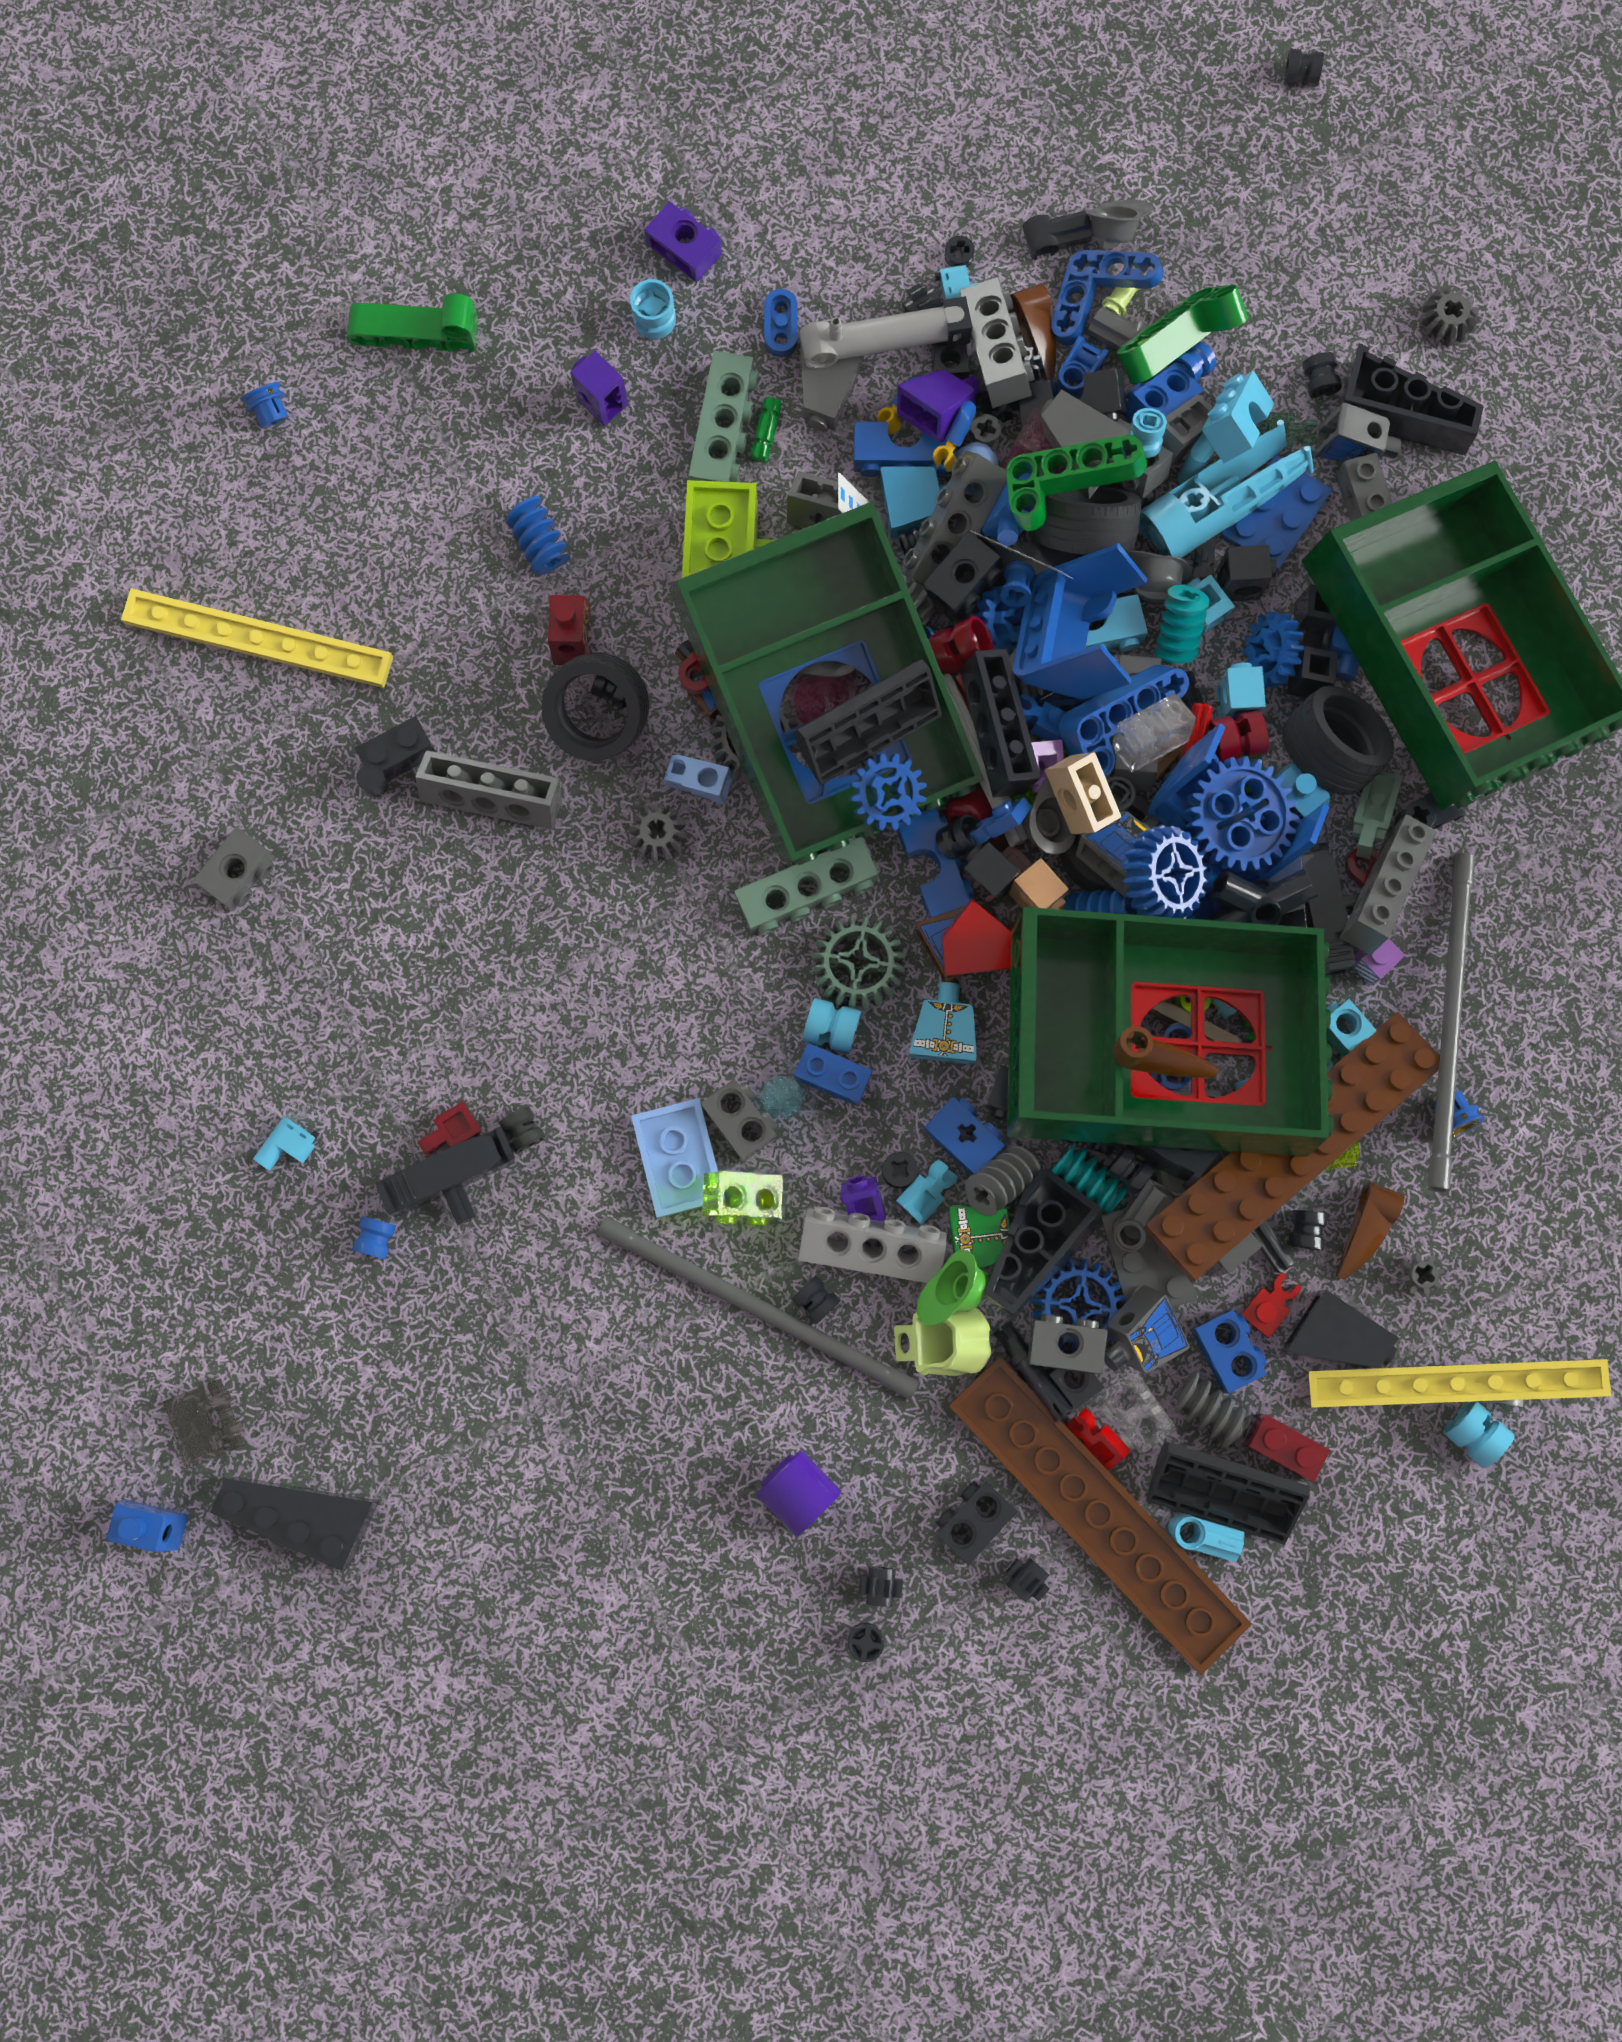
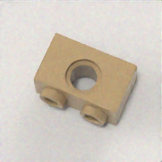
M1095 752L1071 755L1045 769L1071 834L1094 833L1121 818Z

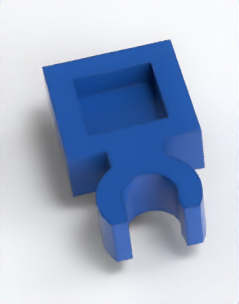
M1022 694L1020 701L1026 723L1033 725L1030 732L1045 741L1062 740L1059 732V723L1066 712L1046 701L1040 707L1032 697Z
M1024 797L1013 803L1006 800L992 810V817L976 824L978 828L970 832L969 835L977 845L982 844L989 838H995L1020 825L1032 807Z

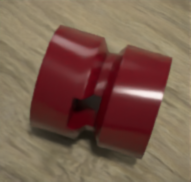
M976 616L957 623L954 629L949 627L933 634L929 639L940 671L944 675H954L960 672L961 667L975 651L994 650L988 628Z
M1260 710L1239 713L1236 720L1231 716L1210 720L1208 733L1219 723L1226 727L1215 751L1219 762L1224 763V760L1231 757L1238 760L1241 754L1250 758L1268 753V731Z

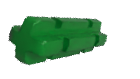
M766 397L763 401L762 413L760 414L754 437L755 443H753L750 453L751 459L756 462L766 463L769 459L770 446H772L778 423L777 417H779L781 411V401L777 398Z

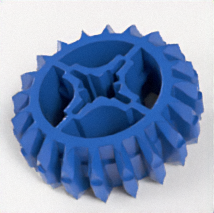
M1157 826L1139 833L1138 838L1130 841L1131 849L1124 853L1128 863L1122 866L1127 876L1122 882L1128 884L1129 888L1125 896L1133 898L1132 908L1140 910V915L1171 918L1192 916V910L1200 907L1199 899L1206 896L1202 886L1208 883L1204 878V870L1208 867L1203 866L1201 861L1205 853L1197 851L1198 841L1191 840L1190 832L1181 831L1180 827Z
M1083 1258L1080 1260L1079 1269H1075V1263L1073 1259H1070L1066 1263L1067 1271L1064 1272L1061 1268L1056 1273L1057 1276L1052 1277L1047 1282L1048 1285L1043 1286L1038 1291L1043 1293L1042 1298L1033 1297L1030 1300V1303L1034 1305H1041V1310L1031 1312V1317L1038 1318L1041 1317V1314L1051 1315L1050 1308L1064 1311L1069 1317V1325L1077 1326V1319L1085 1320L1090 1315H1103L1105 1319L1098 1329L1107 1330L1108 1322L1120 1310L1116 1309V1303L1126 1301V1296H1114L1113 1291L1121 1288L1122 1285L1120 1282H1115L1109 1286L1107 1281L1112 1277L1113 1272L1108 1270L1102 1276H1099L1100 1263H1094L1091 1271H1088L1087 1259ZM1070 1277H1076V1284L1069 1298L1051 1297L1055 1288L1062 1281ZM1087 1279L1094 1282L1102 1290L1107 1305L1096 1303L1090 1299L1088 1286H1086ZM1080 1296L1082 1304L1087 1305V1307H1094L1096 1310L1081 1312L1082 1316L1077 1317L1076 1310L1071 1309L1069 1306H1062L1061 1303L1075 1302V1297ZM1107 1331V1340L1113 1342L1109 1332ZM1064 1333L1059 1337L1058 1347L1062 1351L1066 1342L1070 1343L1069 1353L1071 1354L1076 1348V1339L1073 1335Z

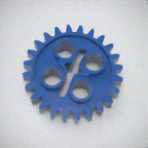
M1248 756L1242 757L1238 761L1231 757L1224 760V764L1221 761L1213 764L1212 770L1208 769L1201 773L1204 781L1198 780L1192 784L1198 793L1190 794L1186 798L1194 803V807L1185 810V814L1194 816V821L1186 825V828L1196 829L1197 834L1191 840L1202 841L1203 845L1199 852L1205 853L1210 851L1212 853L1209 863L1212 864L1222 859L1221 866L1223 870L1229 869L1234 865L1236 873L1245 871L1246 867L1251 872L1258 870L1259 865L1261 867L1271 865V858L1277 859L1283 856L1280 848L1284 849L1291 846L1290 841L1285 836L1295 834L1297 831L1289 826V822L1297 820L1299 817L1289 811V808L1297 805V801H1287L1286 798L1292 791V788H1281L1280 784L1285 777L1282 775L1273 778V766L1261 770L1262 760L1260 759L1250 764ZM1245 783L1249 785L1252 790L1251 799L1247 797V795L1245 794ZM1216 799L1220 800L1223 804L1222 814L1216 810ZM1263 799L1266 800V806L1243 816L1236 822L1226 825L1221 830L1217 829L1216 825L1219 822L1242 812L1243 809L1251 807ZM1261 815L1264 816L1268 822L1267 830L1263 829V827L1261 826ZM1232 830L1235 831L1239 837L1238 846L1235 845L1231 840Z

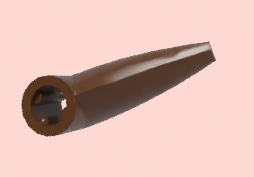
M1040 283L1010 294L1014 309L1009 310V313H1016L1021 331L1019 335L1023 337L1025 346L1028 348L1033 347L1035 356H1042L1044 368L1040 370V374L1044 381H1053L1056 367V340L1051 328L1052 320L1049 313L1051 310V298L1046 287Z
M1141 1026L1127 1028L1113 1047L1115 1061L1127 1069L1161 1075L1215 1078L1218 1071L1217 1066L1190 1052L1153 1040L1151 1033ZM1129 1042L1135 1044V1048L1139 1049L1138 1052L1131 1051V1046H1127Z
M1372 1182L1367 1183L1355 1213L1335 1275L1336 1277L1345 1280L1362 1267L1376 1252L1392 1224L1400 1216L1404 1205V1194Z

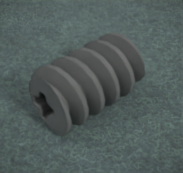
M1020 1146L1006 1148L966 1181L965 1193L971 1207L984 1216L997 1214V1211L1003 1209L1006 1204L1021 1195L1039 1175L1041 1167L1038 1160L1031 1152Z
M1195 1370L1186 1378L1173 1396V1399L1178 1400L1175 1412L1178 1413L1187 1407L1189 1412L1186 1420L1190 1422L1197 1416L1201 1418L1198 1430L1201 1431L1210 1425L1212 1430L1209 1438L1213 1440L1219 1435L1224 1436L1221 1448L1225 1449L1242 1435L1250 1424L1253 1415L1244 1419L1246 1409L1240 1406L1233 1410L1234 1400L1231 1397L1221 1401L1223 1395L1221 1389L1217 1388L1209 1393L1211 1382L1206 1379L1198 1383L1200 1374Z

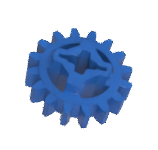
M1003 585L991 587V590L982 592L984 600H979L976 605L979 612L972 614V616L980 618L988 628L994 650L1007 649L1008 655L1013 653V648H1017L1025 606L1017 608L1006 605L1000 598V591Z
M1267 612L1266 616L1259 615L1258 624L1250 625L1252 635L1245 636L1244 638L1247 642L1246 648L1242 650V654L1247 655V660L1244 663H1251L1252 667L1262 666L1264 687L1278 688L1279 684L1286 685L1288 683L1287 676L1294 677L1296 675L1293 668L1294 665L1301 664L1302 662L1298 656L1299 652L1304 650V646L1299 645L1298 640L1302 638L1303 632L1295 631L1299 623L1298 621L1291 620L1290 614Z
M884 753L877 755V764L871 758L866 759L864 763L867 769L858 768L854 771L860 778L859 781L849 783L851 788L856 789V795L849 797V801H858L859 807L854 811L855 815L865 813L866 817L863 823L870 825L875 820L877 830H884L886 823H888L891 831L898 830V821L905 826L910 825L909 814L920 815L921 811L916 807V804L926 802L927 799L919 795V790L927 787L926 783H918L916 779L922 771L920 769L911 771L909 768L912 760L910 759L900 764L899 754H892L889 761H887ZM882 768L894 769L887 778L874 774ZM906 780L910 790L909 796L906 795L904 783ZM891 785L890 792L894 797L883 799L885 792L881 789L882 786ZM866 788L870 790V803H868L866 798ZM890 806L901 810L893 816L882 815Z

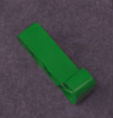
M1237 285L1208 287L1195 292L1123 345L1117 353L1131 384H1138L1150 379L1211 332L1230 330L1246 322L1249 316Z
M457 293L445 295L442 308L354 303L349 308L346 340L350 344L357 346L390 348V345H403V349L423 350V347H436V351L456 352V349H468L469 353H473L476 346L478 315L473 300L468 296Z
M1122 435L1014 457L1007 465L1006 475L1009 505L1017 525L1026 531H1033L1044 524L1046 520V495L1122 482L1140 477L1147 468V460L1142 443L1136 436ZM1110 458H1113V463H1110ZM1092 461H1101L1096 467H1087ZM1066 467L1062 473L1053 474L1056 468ZM1031 473L1028 479L1024 481L1018 480L1023 474ZM1026 506H1035L1031 512L1021 513L1022 509Z

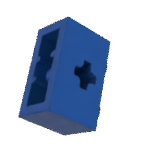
M953 1096L924 1126L923 1131L970 1175H973L990 1162L1004 1147L1005 1144L1000 1141L1003 1135L989 1122L984 1126L975 1117L977 1110L964 1098L958 1101ZM959 1127L963 1130L969 1127L973 1129L974 1132L971 1135L974 1140L973 1143L970 1140H965L962 1143L958 1139L961 1134L958 1130Z

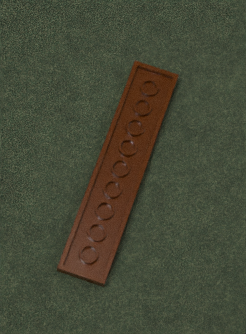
M1399 1012L1395 1013L1376 1029L1377 1031L1373 1035L1363 1040L1327 1071V1079H1331L1333 1085L1332 1097L1328 1101V1114L1333 1116L1334 1122L1333 1132L1309 1156L1232 1151L1144 1226L1143 1229L1192 1284L1439 1071L1440 1055Z
M1000 1356L948 1405L1199 1675H1202L1252 1625L1062 1421L1054 1422L1053 1417L1039 1397Z

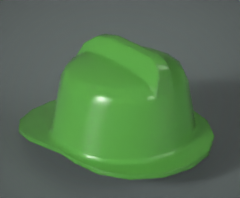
M959 1250L954 1253L922 1290L917 1302L916 1312L918 1319L925 1326L933 1327L942 1324L955 1311L968 1312L977 1308L982 1302L991 1277L977 1266L972 1253L967 1250Z

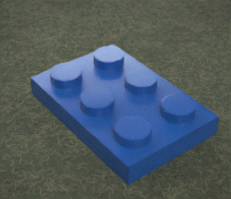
M1276 454L1267 467L1282 458ZM1304 472L1260 507L1231 527L1226 528L1221 534V538L1235 547L1269 545L1270 557H1275L1277 573L1331 494L1332 489Z

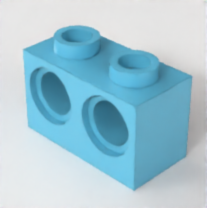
M1251 663L1233 664L1231 668H1227L1216 687L1217 702H1221V706H1217L1218 718L1231 716L1236 720L1239 713L1260 710L1262 713L1266 707L1262 666L1252 667Z

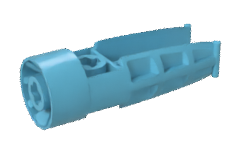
M1279 420L1277 421V428L1259 436L1252 449L1226 463L1218 459L1199 471L1192 478L1141 509L1139 528L1145 539H1149L1159 550V555L1182 558L1253 512L1287 487L1306 470L1309 474L1313 473L1311 447L1305 446L1240 483L1241 480L1287 446L1284 421Z

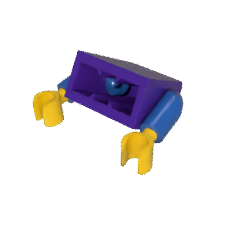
M938 370L923 376L912 377L898 385L897 395L891 401L893 406L879 410L877 420L878 422H888V433L894 434L901 427L899 415L937 442L941 443L946 440V445L939 446L934 450L933 459L937 467H939L941 461L946 458L944 467L947 472H950L956 462L953 451L956 446H961L975 417V396L980 393V385L977 379L972 376L960 380L946 370Z

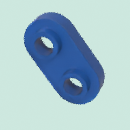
M786 289L773 290L767 295L764 302L765 347L770 354L776 357H786L792 354L798 343L797 299L792 292ZM778 306H785L787 311L780 314L775 309ZM778 337H784L787 339V342L779 345L775 340Z

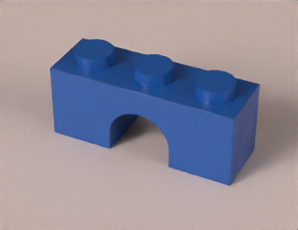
M854 422V472H861V475L865 477H876L880 475V467H934L937 478L944 477L948 473H952V471L947 472L944 467L946 458L937 467L933 459V452L937 447L946 445L947 441L939 443L921 431L920 440L915 445L899 447L889 438L888 422ZM955 447V449H954V451H953V454H954L955 458H956V447Z
M936 808L922 812L918 816L913 815L910 818V825L905 826L899 823L896 832L906 859L927 856L932 858L939 867V875L933 881L920 885L918 891L928 919L964 907L971 898L974 899L969 881H962L958 870V868L962 867L960 857L955 860L948 859L940 852L937 846L936 833L940 828L948 825L944 816L939 817Z

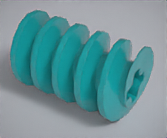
M1174 585L1167 591L1171 597L1166 599L1164 605L1169 610L1162 613V619L1165 622L1161 623L1159 627L1162 634L1157 637L1159 647H1156L1154 654L1155 657L1161 658L1164 662L1184 664L1192 662L1197 658L1201 634L1204 630L1203 623L1207 617L1206 610L1209 607L1210 601L1209 597L1197 588L1187 585Z
M1074 1143L1051 1172L1057 1176L1063 1174V1180L1069 1185L1071 1183L1075 1184L1074 1188L1080 1193L1084 1192L1087 1198L1096 1202L1102 1208V1212L1106 1211L1108 1215L1124 1198L1128 1190L1125 1189V1185L1118 1189L1116 1188L1119 1179H1113L1112 1177L1106 1179L1107 1174L1105 1172L1108 1168L1107 1166L1095 1170L1098 1161L1097 1157L1094 1156L1085 1161L1084 1158L1087 1152L1085 1147L1074 1152Z

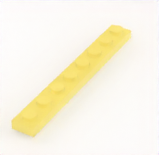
M132 588L130 589L121 618L126 625L380 688L385 687L393 660L391 652Z
M1608 1359L1308 1371L1311 1408L1611 1396Z

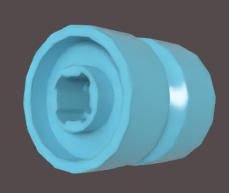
M656 279L641 281L630 294V306L635 328L642 336L648 339L666 337L672 332L676 323L674 299L671 289L664 282Z
M814 998L802 1041L822 1046L826 1042L829 1043L831 1050L850 1054L854 1041L853 1037L862 1011L842 1006L838 1010L835 1009L832 1002Z
M1478 1401L1467 1402L1457 1412L1458 1415L1453 1421L1450 1420L1443 1430V1434L1458 1447L1466 1446L1467 1455L1484 1469L1496 1462L1514 1440V1434L1500 1421H1491V1413Z

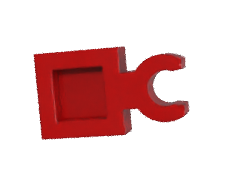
M1280 1273L1274 1278L1271 1293L1261 1288L1241 1313L1245 1320L1266 1338L1271 1337L1291 1311L1283 1303L1287 1299L1295 1298L1301 1290V1287L1297 1284L1290 1292H1284L1281 1288V1282L1287 1276L1284 1273Z
M1086 1408L1065 1425L1077 1438H1081L1084 1441L1082 1444L1108 1471L1125 1459L1131 1451L1107 1424L1099 1428L1096 1425L1094 1415Z

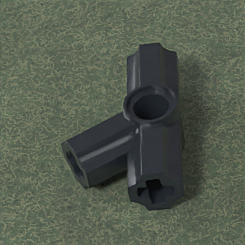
M1304 868L1269 886L1264 884L1255 885L1226 871L1222 874L1219 873L1213 882L1210 892L1211 899L1226 908L1207 918L1213 921L1277 925L1282 918V914L1318 897V894Z

